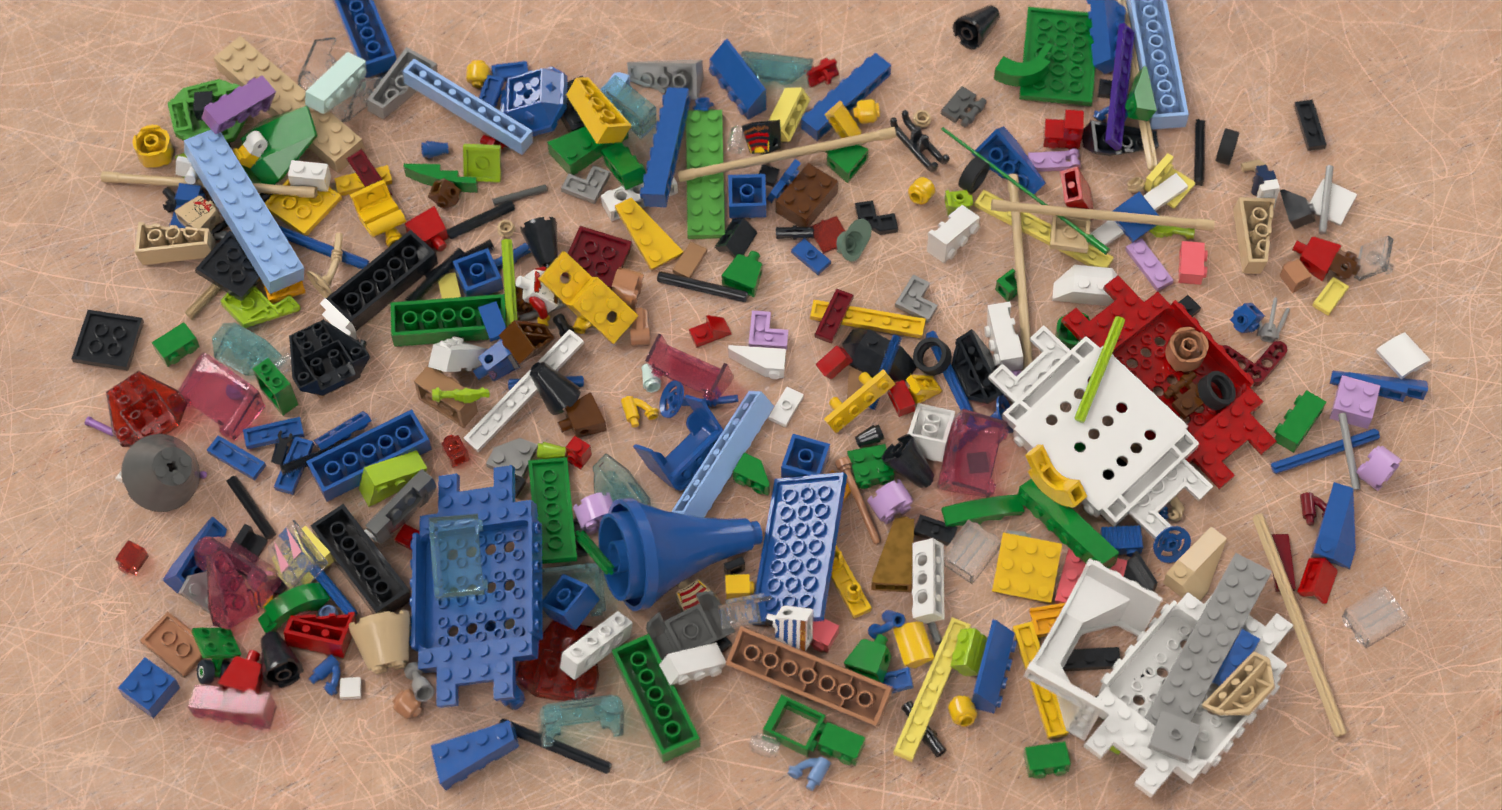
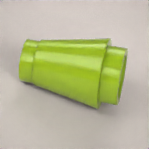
M547 442L538 443L537 459L565 457V447Z

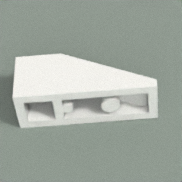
M728 346V355L732 360L764 377L771 379L784 378L786 349Z

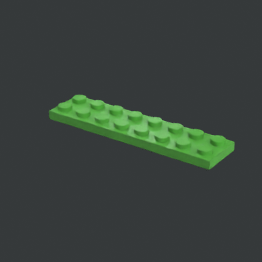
M688 110L686 120L687 169L723 163L722 110ZM724 172L687 181L688 239H717L725 234Z

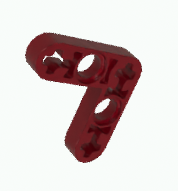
M1275 341L1256 363H1253L1230 346L1222 345L1231 358L1234 357L1237 362H1242L1245 365V368L1242 369L1244 372H1247L1250 368L1251 370L1248 373L1252 378L1253 375H1259V378H1253V386L1263 384L1285 358L1288 350L1284 342ZM1281 349L1282 351H1279L1274 357L1275 350ZM1269 360L1272 366L1265 367L1262 361Z

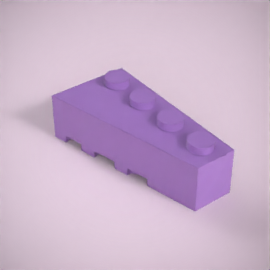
M263 76L257 79L252 78L243 87L238 86L231 94H225L217 102L207 104L203 109L202 119L215 134H218L233 127L236 121L242 123L249 115L252 117L257 116L260 110L264 112L269 111L276 91Z

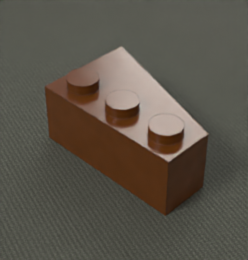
M514 320L499 334L503 341V346L511 352L518 364L540 354L555 339L545 324Z

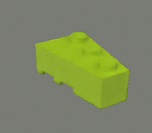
M417 450L366 466L361 477L359 491L368 507H371L398 493L421 469L426 472L427 467Z

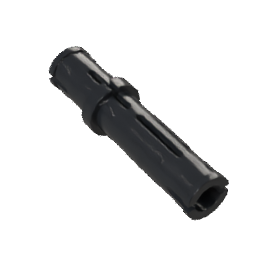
M912 701L905 703L901 708L907 717H909L914 705ZM928 725L922 741L929 746L935 757L938 758L946 752V748L937 738L936 731H932Z

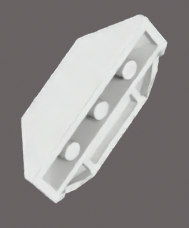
M1074 265L1054 282L1052 301L1109 306L1114 300L1104 291L1103 287L1115 278L1117 274L1113 268Z

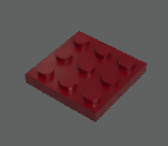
M580 226L567 254L592 277H598L612 290L616 271L619 267L623 268L632 248V241ZM566 272L561 274L562 276L569 278V275Z

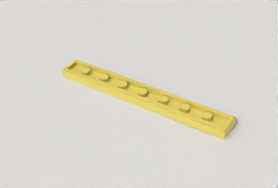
M983 190L975 201L974 207L1012 226L1011 211H991L992 199H1003ZM1020 212L1022 232L1050 246L1051 224L1030 213ZM1088 244L1087 253L1059 250L1087 266L1108 268L1114 258L1109 254L1105 255L1090 244Z
M953 617L951 618L934 657L935 659L930 666L893 751V755L910 762L913 761L952 671L950 665L957 643V635L961 629L970 628V624Z

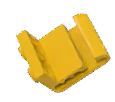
M384 180L350 194L359 220L372 238L406 223L401 209L398 208V205L391 198Z

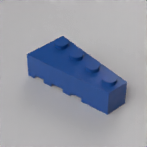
M1087 0V4L1091 7L1088 17L1090 20L1092 19L1093 27L1090 29V35L1094 40V43L1091 44L1093 66L1105 75L1114 70L1119 24L1125 23L1126 8L1116 0Z
M506 721L431 745L440 785L445 791L450 789L453 784L468 778V775L477 770L480 771L493 760H498L517 749L519 743L514 726L510 721Z

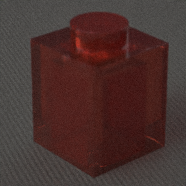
M128 540L115 560L120 571L125 574L130 572L136 576L149 555L145 548Z

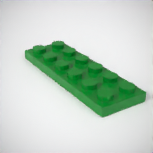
M567 457L528 460L531 500L537 504L538 521L542 524V564L577 561Z

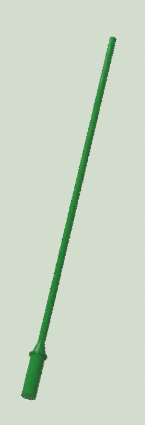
M944 127L941 128L943 132H945L947 135H949L951 138H953L955 141H957L959 144H961L975 156L989 163L990 167H992L994 170H996L998 173H1000L1002 176H1004L1006 179H1008L1010 182H1012L1014 185H1016L1018 188H1020L1022 191H1024L1038 203H1040L1041 205H1047L1045 202H1043L1041 199H1039L1037 196H1035L1033 193H1031L1029 190H1027L1013 178L1008 176L1006 173H1004L1002 170H1000L998 167H996L994 164H992L990 161H988L986 158H984L982 155H980L978 152H976L974 149H972L958 137L953 135L947 129H945ZM1057 216L1083 235L1087 243H1090L1105 255L1109 253L1110 248L1096 239L1094 235L1085 233L1065 217Z

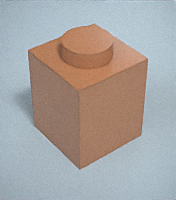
M1297 259L1293 262L1288 261L1282 266L1280 277L1290 291L1294 293L1309 284L1311 274L1301 261Z

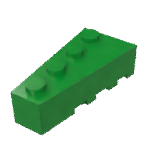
M586 126L547 142L550 156L567 174L576 175L602 157L601 149L615 144H597ZM628 133L624 137L623 141L629 138Z

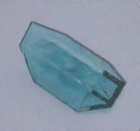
M743 50L741 53V57L756 77L766 83L774 81L783 85L792 84L811 70L814 59Z
M235 322L223 323L212 337L215 359L245 376L254 375L252 368L267 358L277 368L285 360L269 342Z
M605 454L593 466L594 494L602 492L604 496L608 492L613 501L630 497L651 506L649 496L631 472L609 454Z

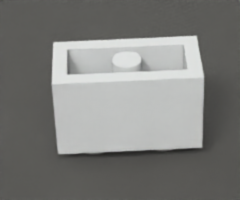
M292 160L288 178L291 186L317 187L318 191H328L331 173L328 164Z

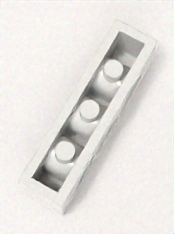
M674 177L669 197L678 193V186ZM643 183L628 190H625L621 185V187L608 190L601 195L602 206L611 222L620 218L614 208L616 204L622 202L620 199L626 200L632 197L641 208H644V202L640 198V193H636L640 192V189L644 187Z
M934 538L913 543L912 570L913 618L923 622V624L944 620V544Z
M617 611L562 652L560 669L574 680L610 654L613 649L619 647L630 638L633 622Z

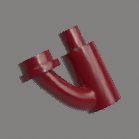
M1311 492L1302 493L1300 495L1303 519H1306L1307 525L1311 526L1315 524L1314 518L1317 517L1315 505L1323 511V518L1327 504Z

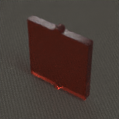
M834 216L812 225L814 226V239L821 252L824 254L834 249L837 250V238L845 231L838 217Z

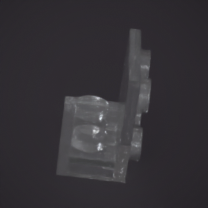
M764 593L726 599V604L718 605L722 629L762 623L758 602L772 600L771 596L764 597Z

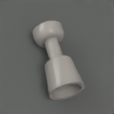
M409 663L405 667L404 673L408 679L413 680L412 689L416 700L420 702L429 700L434 695L433 687L425 677L421 676L423 671L418 670V663Z

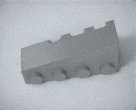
M406 47L367 99L368 111L384 119L417 92L404 83L403 70L413 59H416L437 72V63Z

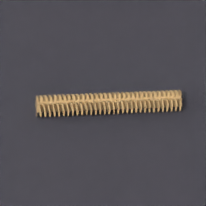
M211 284L186 310L185 314L191 320L192 318L194 319L193 316L201 312V307H205L206 303H208L207 301L211 300V298L213 299L215 297L214 294H218L221 289Z

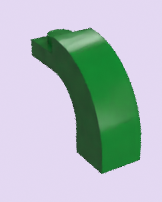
M1046 42L1037 57L1029 62H1016L1003 56L995 68L994 80L1009 86H1028L1040 81L1049 72L1050 61L1053 57V53H1051L1052 45Z
M320 583L303 584L283 592L264 606L266 611L258 618V621L265 633L269 631L276 632L290 616L305 611H319L330 600V597Z

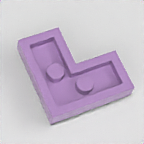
M752 311L749 346L787 350L788 330L770 329L771 312Z

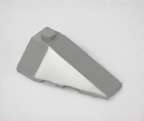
M702 60L627 62L628 75L631 82L651 87L662 93H666L667 87L689 88L690 99L699 98L703 81Z

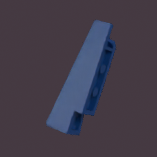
M1332 371L1329 383L1338 386L1342 375L1380 385L1378 396L1401 402L1404 401L1405 396L1424 400L1428 392V382L1425 380L1407 378L1401 380L1397 377Z

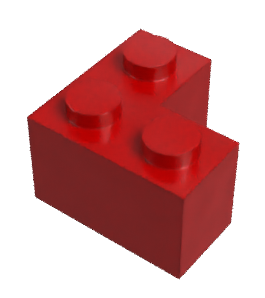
M1065 109L1064 120L1045 119L1043 147L1051 149L1066 148L1069 150L1080 149L1084 130V110Z

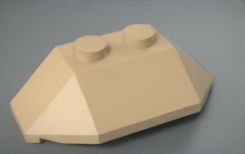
M1253 651L1202 704V707L1217 715H1250L1275 689L1270 658Z

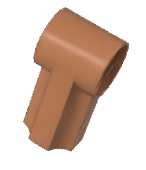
M635 308L633 311L639 316L634 320L632 329H630L631 346L650 345L647 310Z

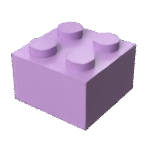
M1342 375L1329 419L1339 421L1338 414L1346 413L1348 424L1368 429L1373 418L1380 385Z

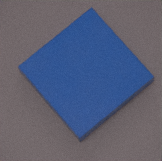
M1140 192L1113 210L1114 212L1159 216ZM1115 221L1132 243L1157 226Z

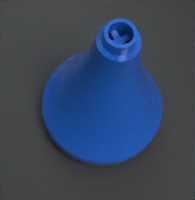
M628 497L613 501L608 514H605L601 519L598 540L599 549L614 565V573L612 575L610 573L606 575L603 572L609 590L617 600L623 601L629 609L640 611L649 609L659 598L676 585L709 565L752 550L754 545L762 543L763 534L758 521L750 522L747 518L696 517L661 510Z

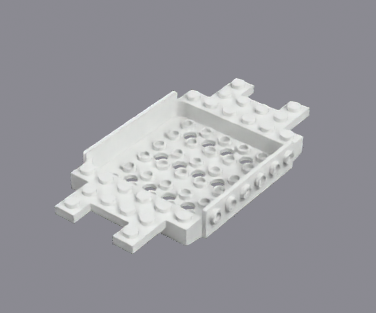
M1043 325L1030 337V341L1042 352L1017 377L1006 366L1001 364L988 377L1013 402L1003 413L1002 419L1014 430V442L1019 447L1023 446L1028 452L1038 444L1044 445L1051 463L1061 475L1069 479L1081 481L1087 495L1081 503L1084 505V510L1091 516L1094 515L1097 518L1101 514L1113 526H1116L1129 514L1156 539L1161 531L1171 527L1159 512L1179 492L1185 488L1193 497L1200 501L1213 488V485L1185 460L1199 446V442L1187 431L1188 426L1150 391L1140 379L1134 376L1125 365L1116 359L1113 354L1110 357L1085 421L1081 423L1075 420V415L1082 399L1075 398L1074 392L1078 389L1085 392L1088 378L1091 377L1103 346L1101 348L1098 347L1086 336L1070 350ZM1067 402L1071 405V410L1063 412L1060 409V405ZM1117 404H1125L1127 411L1119 413L1116 410ZM1053 415L1057 418V423L1049 425L1046 422V418ZM1109 416L1113 419L1114 423L1111 426H1105L1102 423V419ZM1095 429L1099 432L1100 436L1097 439H1091L1088 436V432ZM1152 430L1155 432L1156 438L1154 440H1147L1144 433ZM1081 442L1085 445L1086 449L1084 452L1079 453L1075 451L1074 445ZM1134 443L1140 444L1142 451L1137 454L1133 453L1130 449L1131 445ZM1121 456L1127 458L1128 464L1124 467L1119 466L1116 462L1117 458ZM1105 470H1111L1114 473V478L1106 480L1102 474Z
M1187 592L1178 604L1175 600L1170 605L1166 604L1160 611L1161 616L1158 619L1154 617L1150 622L1148 631L1140 633L1136 639L1138 642L1135 646L1131 644L1124 653L1126 656L1123 660L1119 658L1112 667L1114 670L1111 673L1107 672L1101 679L1102 686L1097 698L1105 702L1099 714L1105 721L1088 739L1084 747L1101 759L1113 745L1145 769L1134 786L1150 798H1152L1172 772L1191 785L1201 773L1206 774L1212 766L1214 768L1222 759L1220 756L1223 752L1227 753L1234 744L1232 741L1235 738L1239 739L1243 734L1245 725L1247 723L1251 724L1257 716L1256 712L1259 709L1262 710L1268 703V697L1270 695L1274 696L1279 690L1280 676L1286 669L1287 664L1272 654V652L1292 629L1293 624L1277 613L1266 626L1252 616H1248L1242 629L1261 639L1254 652L1270 658L1275 689L1250 715H1212L1208 713L1207 709L1202 707V704L1219 687L1212 683L1191 721L1200 725V729L1188 763L1148 748L1155 725L1145 719V716L1167 678L1160 677L1157 674V670L1164 668L1169 674L1183 649L1180 646V642L1188 640L1210 598L1204 604ZM1141 696L1144 699V704L1136 705L1133 702V698Z

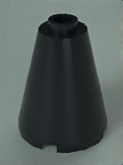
M988 5L957 18L953 23V32L955 37L958 36L961 40L959 43L972 50L980 47L1000 18L999 10L993 5Z
M544 217L535 218L525 222V227H520L521 233L539 267L544 266L548 268L558 257L557 221L554 217H549L550 220H545Z
M537 362L531 367L530 376L548 411L552 415L565 412L563 408L567 405L569 407L573 406L581 394L580 388L548 364Z
M910 434L901 436L897 439L899 443L895 446L891 444L882 456L884 464L920 488L930 486L934 481V473L914 437Z
M269 631L262 636V674L265 684L273 688L272 685L284 688L298 681L300 673L304 671L302 664L278 632Z

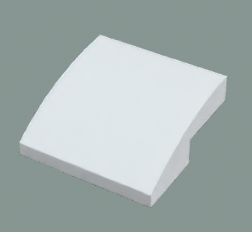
M1325 179L1322 180L1309 203H1313L1316 210L1315 215L1319 217L1321 215ZM1332 183L1328 221L1341 226L1357 194Z
M325 298L320 303L326 309L322 315L333 326L356 339V330L353 324Z
M1406 333L1392 338L1376 349V353L1401 380L1411 372H1416L1430 362L1428 356Z

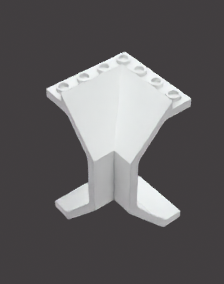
M1090 558L1048 636L1024 674V677L1057 695L1066 731L1083 741L1088 736L1105 702L1070 683L1063 667L1083 634L1112 626H1119L1138 637L1147 628L1163 599L1157 593L1146 590L1137 582L1126 579L1119 572L1112 571L1104 567L1099 561H1093Z

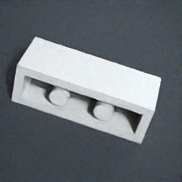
M717 643L670 653L660 663V667L670 685L678 683L683 685L690 680L695 679V681H699L706 676L711 675V677L719 675L722 672V668L726 665V660Z

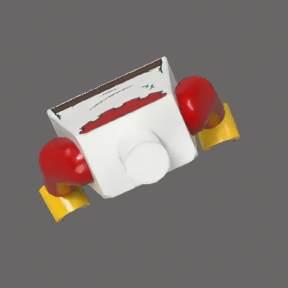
M542 266L533 269L525 277L519 276L516 280V286L523 288V300L537 311V323L549 326L548 321L551 317L548 313L558 307L559 299L538 280L547 269Z

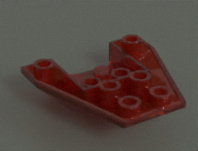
M140 371L130 375L106 392L112 434L122 447H131L135 442L149 435H167L180 426L188 404L179 390Z
M553 620L543 632V640H539L538 659L519 662L516 682L535 697L569 703H577L595 694L599 681L598 663L575 680L560 669L562 652L592 631L593 627L579 625L574 630Z

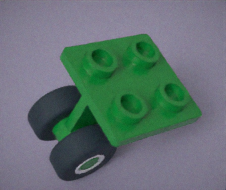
M229 627L193 628L191 632L202 657L205 659L212 658V661L201 660L198 663L197 678L201 684H211L214 678H219L220 680L230 665L229 660L224 658L241 657V651Z

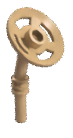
M342 233L335 234L334 249L331 252V265L327 275L321 277L312 271L306 273L312 285L325 298L333 293L330 288L331 281L335 276L339 263L342 262Z

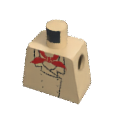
M197 196L175 210L178 221L185 227L207 228L210 232L221 219L213 199L208 202L202 196Z

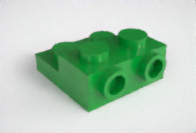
M885 444L847 451V456L852 463L851 472L858 488L868 489L873 485H886L894 481L893 469L885 465L882 460V456L886 451Z

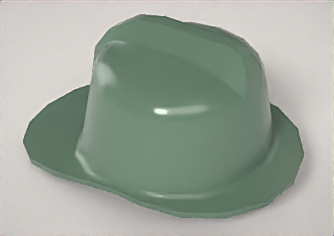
M857 219L853 221L847 231L842 232L838 236L836 241L837 252L842 254L846 260L856 261L861 256L871 237L872 229L869 222L865 219Z

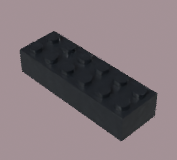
M409 230L326 299L353 324L357 331L389 305L390 302L394 301L422 278L425 272L434 268L438 264L436 252L412 230Z
M344 504L310 525L313 534L330 551L334 563L373 614L388 611L392 613L410 602L412 597L410 590Z

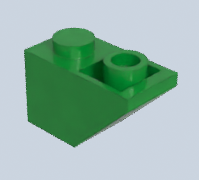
M744 452L733 470V480L741 486L746 485L752 488L758 494L763 493L768 496L770 484L762 461Z

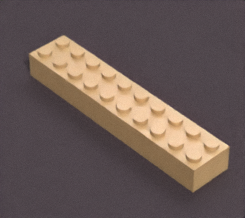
M239 36L213 57L217 70L234 84L243 87L252 78L257 79L260 76H263L276 91L270 109L266 111L272 117L306 106V91L243 37ZM309 107L318 136L308 148L333 170L340 173L349 165L346 158L360 149L365 152L363 141L330 111L322 114Z

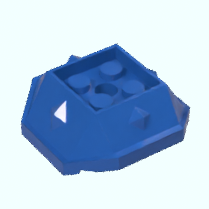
M551 66L535 71L529 70L525 74L508 78L505 89L501 91L500 111L531 129L533 137L554 131L558 125V120L567 108L568 76Z

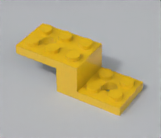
M562 251L538 278L579 318H585L612 344L619 339L639 316L598 277H592L565 251ZM564 272L569 275L567 283H562L560 280V276ZM611 311L616 314L614 322H609L607 319V315Z

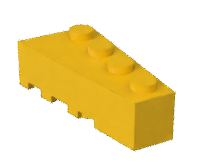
M589 77L576 78L566 95L597 144L622 142L632 125Z

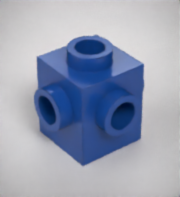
M1244 303L1235 309L1234 315L1230 320L1238 332L1252 333L1259 327L1258 323L1265 315L1253 303Z

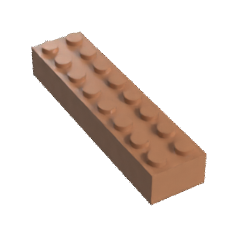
M740 626L726 661V665L875 726L880 725L894 690L893 687L743 626Z

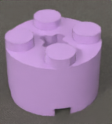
M1378 445L1368 455L1370 460L1363 463L1356 471L1359 474V478L1377 491L1383 487L1381 486L1382 483L1389 480L1398 468L1399 463L1402 462L1399 457L1387 448Z
M900 479L897 480V483L891 481L876 491L877 496L875 498L870 496L867 500L879 520L885 524L892 522L896 514L907 513L911 509L910 505L913 503V498Z
M602 492L587 496L581 500V505L577 506L575 504L573 507L580 527L587 535L598 532L602 517L609 512L613 500L608 492L604 496Z

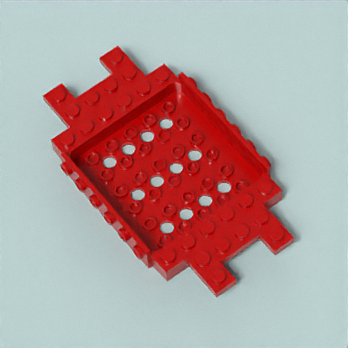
M1117 275L1103 287L1104 291L1114 300L1112 304L1090 321L1076 307L1064 316L1061 322L1079 341L1086 336L1101 348L1105 344L1115 317L1124 318L1125 323L1112 354L1152 392L1155 387H1160L1163 389V392H1166L1167 388L1171 385L1167 382V377L1174 376L1178 382L1180 377L1185 374L1182 371H1175L1167 361L1165 354L1170 338L1176 330L1183 327H1192L1206 336L1208 351L1201 365L1193 370L1197 377L1192 382L1196 385L1200 379L1209 373L1219 371L1227 375L1233 382L1236 396L1231 404L1221 410H1214L1203 404V412L1197 413L1195 411L1188 416L1190 422L1186 424L1188 426L1187 431L1199 442V446L1185 460L1190 464L1194 462L1220 490L1235 476L1223 463L1226 458L1247 441L1260 455L1277 442L1251 415L1264 402L1251 389L1254 385L1253 378L1249 373L1242 370L1239 363L1226 353L1225 348L1219 345L1208 331H1205L1200 326L1199 321L1187 312L1184 305L1176 300L1170 304L1158 291L1144 302ZM1160 337L1164 339L1165 345H1156L1155 338ZM1143 348L1149 349L1151 356H1142L1141 350ZM1129 359L1135 360L1137 367L1130 368L1127 365V361ZM1211 382L1213 392L1222 399L1220 389ZM1184 386L1179 391L1183 395L1188 389ZM1164 395L1157 396L1178 417L1181 416L1171 406L1172 403L1175 401L1173 396L1169 399H1166ZM1119 403L1116 406V410L1119 413H1125L1127 406ZM1152 430L1144 433L1147 440H1154L1156 438V434Z

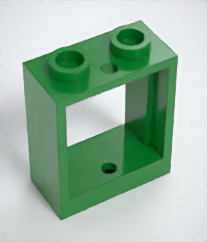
M269 358L252 368L260 390L282 416L298 406L291 383Z
M781 694L763 728V736L807 757L810 751L814 752L817 747L818 741L816 739L819 734L822 735L827 724L825 723L826 715ZM786 709L816 723L805 746L775 732Z

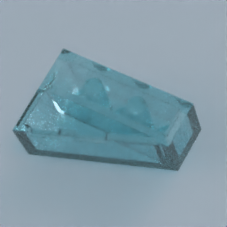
M617 75L601 88V92L632 125L630 129L640 139L656 126L657 107Z

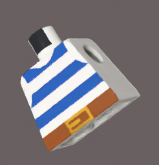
M782 606L777 615H767L765 625L775 628V639L777 641L806 651L813 640V609Z

